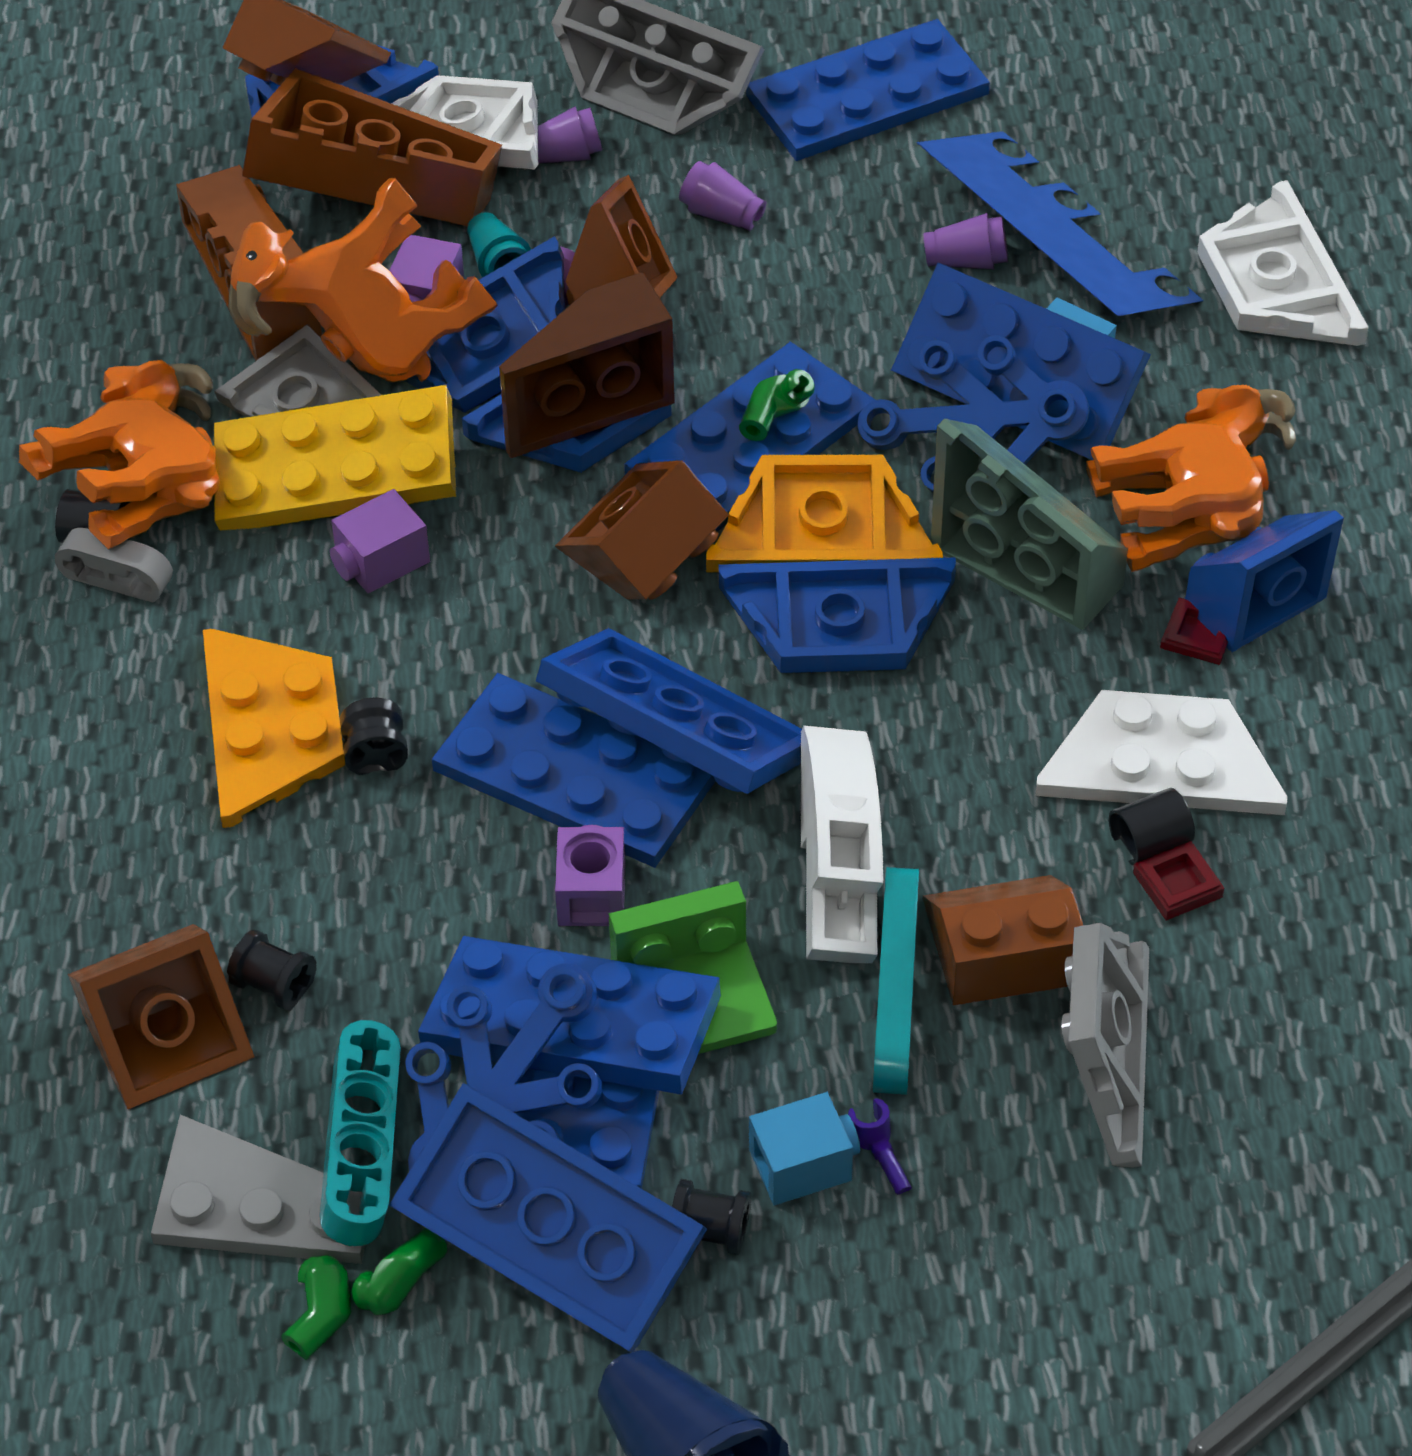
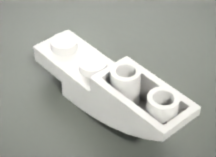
M803 726L801 730V848L806 849V959L844 963H873L878 955L877 893L883 884V849L879 793L868 735L864 731Z

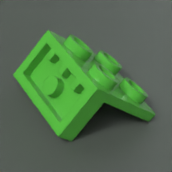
M738 881L608 913L611 960L719 977L721 998L698 1054L776 1033L777 1020L746 942V900Z

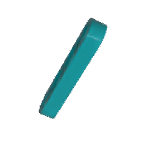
M886 867L873 1093L907 1095L919 869Z
M359 1020L350 1023L343 1029L333 1066L319 1217L321 1227L326 1235L334 1241L347 1246H363L373 1242L380 1235L390 1197L401 1047L399 1038L392 1029L373 1020ZM362 1050H373L374 1064L372 1071L360 1070ZM353 1096H364L376 1102L380 1110L374 1113L358 1112L351 1108L345 1100ZM347 1148H361L371 1153L376 1162L367 1166H359L346 1160L341 1151ZM350 1191L362 1192L359 1204L360 1215L349 1213L347 1200Z

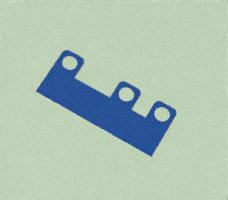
M1004 131L917 142L925 151L1115 315L1124 316L1203 301L1190 288H1188L1189 295L1184 297L1174 296L1161 290L1155 283L1156 277L1167 276L1176 280L1179 279L1166 268L1133 273L1071 219L1095 216L1101 213L1088 202H1086L1087 208L1084 210H1075L1060 204L1053 196L1055 191L1063 190L1077 194L1068 185L1056 183L1032 187L1010 167L1039 163V161L1026 150L1025 157L1014 158L1004 155L995 149L992 142L996 139H1005L1017 143Z

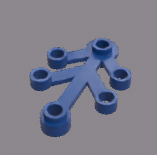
M992 335L985 338L978 347L977 356L979 362L989 374L1003 375L1028 399L1003 402L957 362V356L948 343L942 340H932L926 343L919 352L918 360L921 368L931 379L942 380L968 404L900 409L894 402L880 399L870 402L862 409L857 425L859 433L865 442L871 447L880 450H889L900 446L908 434L937 432V425L944 418L977 425L993 439L1005 427L1027 426L1007 449L1026 465L1049 439L1061 441L1077 435L1087 423L1089 403L1084 392L1072 382L1056 380L1046 383L1016 357V352L1007 338L1000 335ZM1003 347L1007 349L1006 358L998 364L987 362L988 353L993 348ZM939 351L948 354V359L944 366L937 369L929 367L928 362L931 355ZM1056 400H1064L1068 403L1067 412L1058 418L1050 417L1048 415L1050 404ZM881 413L890 415L889 425L881 431L871 429V422L876 415ZM935 456L929 458L921 469L922 482L931 492L934 491V484L931 483V474L935 470Z
M561 963L551 967L544 973L538 986L539 1005L495 1066H493L487 1025L492 1014V1005L489 998L479 988L472 985L460 986L450 994L446 1008L450 1019L459 1026L468 1086L515 1114L567 1104L574 1108L584 1109L594 1105L599 1100L602 1093L601 1079L591 1067L582 1063L567 1066L558 1077L518 1084L562 1022L580 1021L593 1010L597 1000V989L594 981L584 969L575 964ZM563 979L574 980L577 985L575 995L568 1001L561 1002L555 1000L553 995L555 985ZM467 997L479 998L481 1003L479 1013L471 1019L460 1018L458 1014L460 1003ZM421 1042L412 1047L405 1061L409 1076L418 1083L424 1133L414 1142L410 1149L408 1157L409 1171L449 1107L444 1081L450 1074L451 1060L449 1055L440 1046L432 1042ZM428 1053L437 1054L440 1060L437 1071L430 1076H421L417 1069L420 1058ZM579 1074L590 1076L592 1085L588 1094L581 1098L571 1097L568 1092L570 1080ZM543 1121L530 1122L561 1141L558 1132L548 1123Z

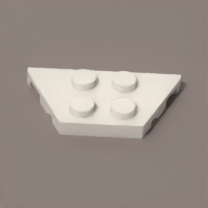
M437 75L417 87L409 96L391 103L502 144L498 166L535 169L538 166L537 98L532 82Z
M1288 180L1275 184L1272 187L1271 197L1257 207L1247 203L1234 212L1229 221L1218 223L1199 236L1197 253L1237 330L1355 346L1366 344L1369 327Z
M1101 690L1037 776L1036 796L1132 803L1171 787L1182 795L1189 808L1285 815L1287 806V795L1229 699Z

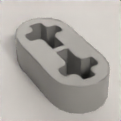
M79 527L72 529L55 554V564L66 578L149 602H155L160 597L173 574L170 562L155 548L127 539L118 546L108 549L88 528Z

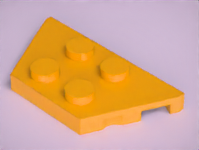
M762 455L749 477L748 488L743 494L738 496L728 513V523L716 544H712L706 552V572H719L718 564L943 558V551L938 543L932 544L920 525L919 512L909 496L898 488L896 484L897 476L884 455Z
M216 629L203 630L222 827L228 828L242 822V815L272 799L277 803L297 792L305 782L321 779L345 766L332 657Z

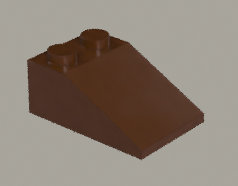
M643 272L587 290L499 366L505 446L510 459L675 403L672 317Z

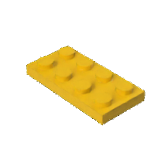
M447 385L214 423L216 470L220 483L218 491L214 494V521L219 530L262 528L342 515L392 489H395L407 504L456 497L452 398Z

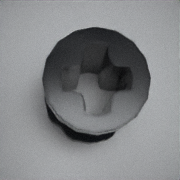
M253 929L247 932L234 948L229 959L227 974L230 984L238 988H245L247 985H250L273 996L278 1007L291 1011L312 985L317 964L314 956L302 951L292 954L269 943L267 934Z
M681 1179L676 1188L672 1207L707 1228L701 1239L702 1241L726 1245L728 1253L739 1255L750 1216L751 1192L739 1190L736 1196L696 1189L691 1180Z

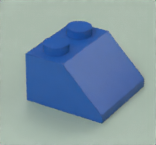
M1336 510L1286 515L1263 528L1257 527L1245 538L1217 553H1208L1202 556L1190 568L1185 597L1186 600H1189L1199 610L1197 619L1215 636L1218 630L1223 633L1228 641L1227 649L1234 652L1324 600L1328 593L1344 517Z

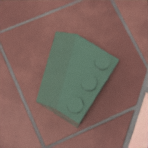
M946 418L937 425L931 527L932 544L938 543L943 551V555L949 558L955 557L956 562L1084 630L1124 586L1128 549L979 426Z

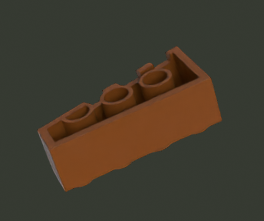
M295 68L251 119L242 176L370 205L375 204L376 194L380 187L388 179L396 178L417 204V207L410 214L468 226L470 220L477 214L482 213L491 200L502 144Z
M240 165L176 184L182 222L228 310L232 266L246 227L252 222L260 221L274 233L287 231L267 203L261 186L259 184L254 185L250 178L242 176L243 169ZM292 237L282 249L287 261L303 253ZM256 302L259 315L272 328V332L269 335L260 334L258 337L248 335L238 327L255 361L306 325L319 337L322 335V325L305 305L293 303Z

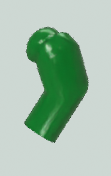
M794 369L788 374L772 376L760 381L752 392L739 424L740 433L751 441H762L768 435L774 418L798 411L806 406L815 390V383L811 375L804 370Z
M424 1228L383 1258L376 1266L374 1272L366 1271L361 1273L355 1279L352 1286V1298L355 1305L359 1309L371 1311L377 1316L386 1315L397 1310L423 1273L444 1258L447 1253L445 1239Z
M329 1255L310 1257L300 1266L298 1282L305 1283L308 1310L281 1336L284 1344L306 1361L348 1320L351 1314L347 1270L335 1257Z

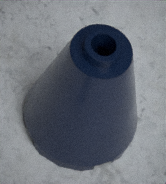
M639 1350L623 1354L614 1359L603 1373L598 1389V1400L625 1456H789L788 1443L779 1435L773 1425L650 1351Z

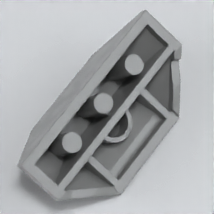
M562 0L551 22L582 99L673 135L688 132L740 101L764 52V48L760 45L643 0Z

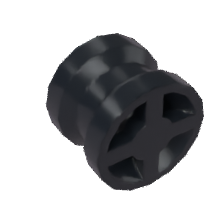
M378 697L364 698L351 703L343 710L340 715L341 735L346 740L344 744V759L350 771L357 775H363L379 770H398L405 764L408 759L407 742L401 734L404 729L402 710L396 703L389 699Z

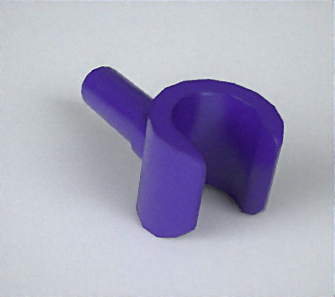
M873 1099L874 1117L877 1121L872 1123H864L858 1120L854 1110L850 1108L848 1115L855 1126L860 1148L871 1150L897 1195L911 1190L912 1186L894 1155V1149L889 1142L891 1123L888 1105L883 1100Z

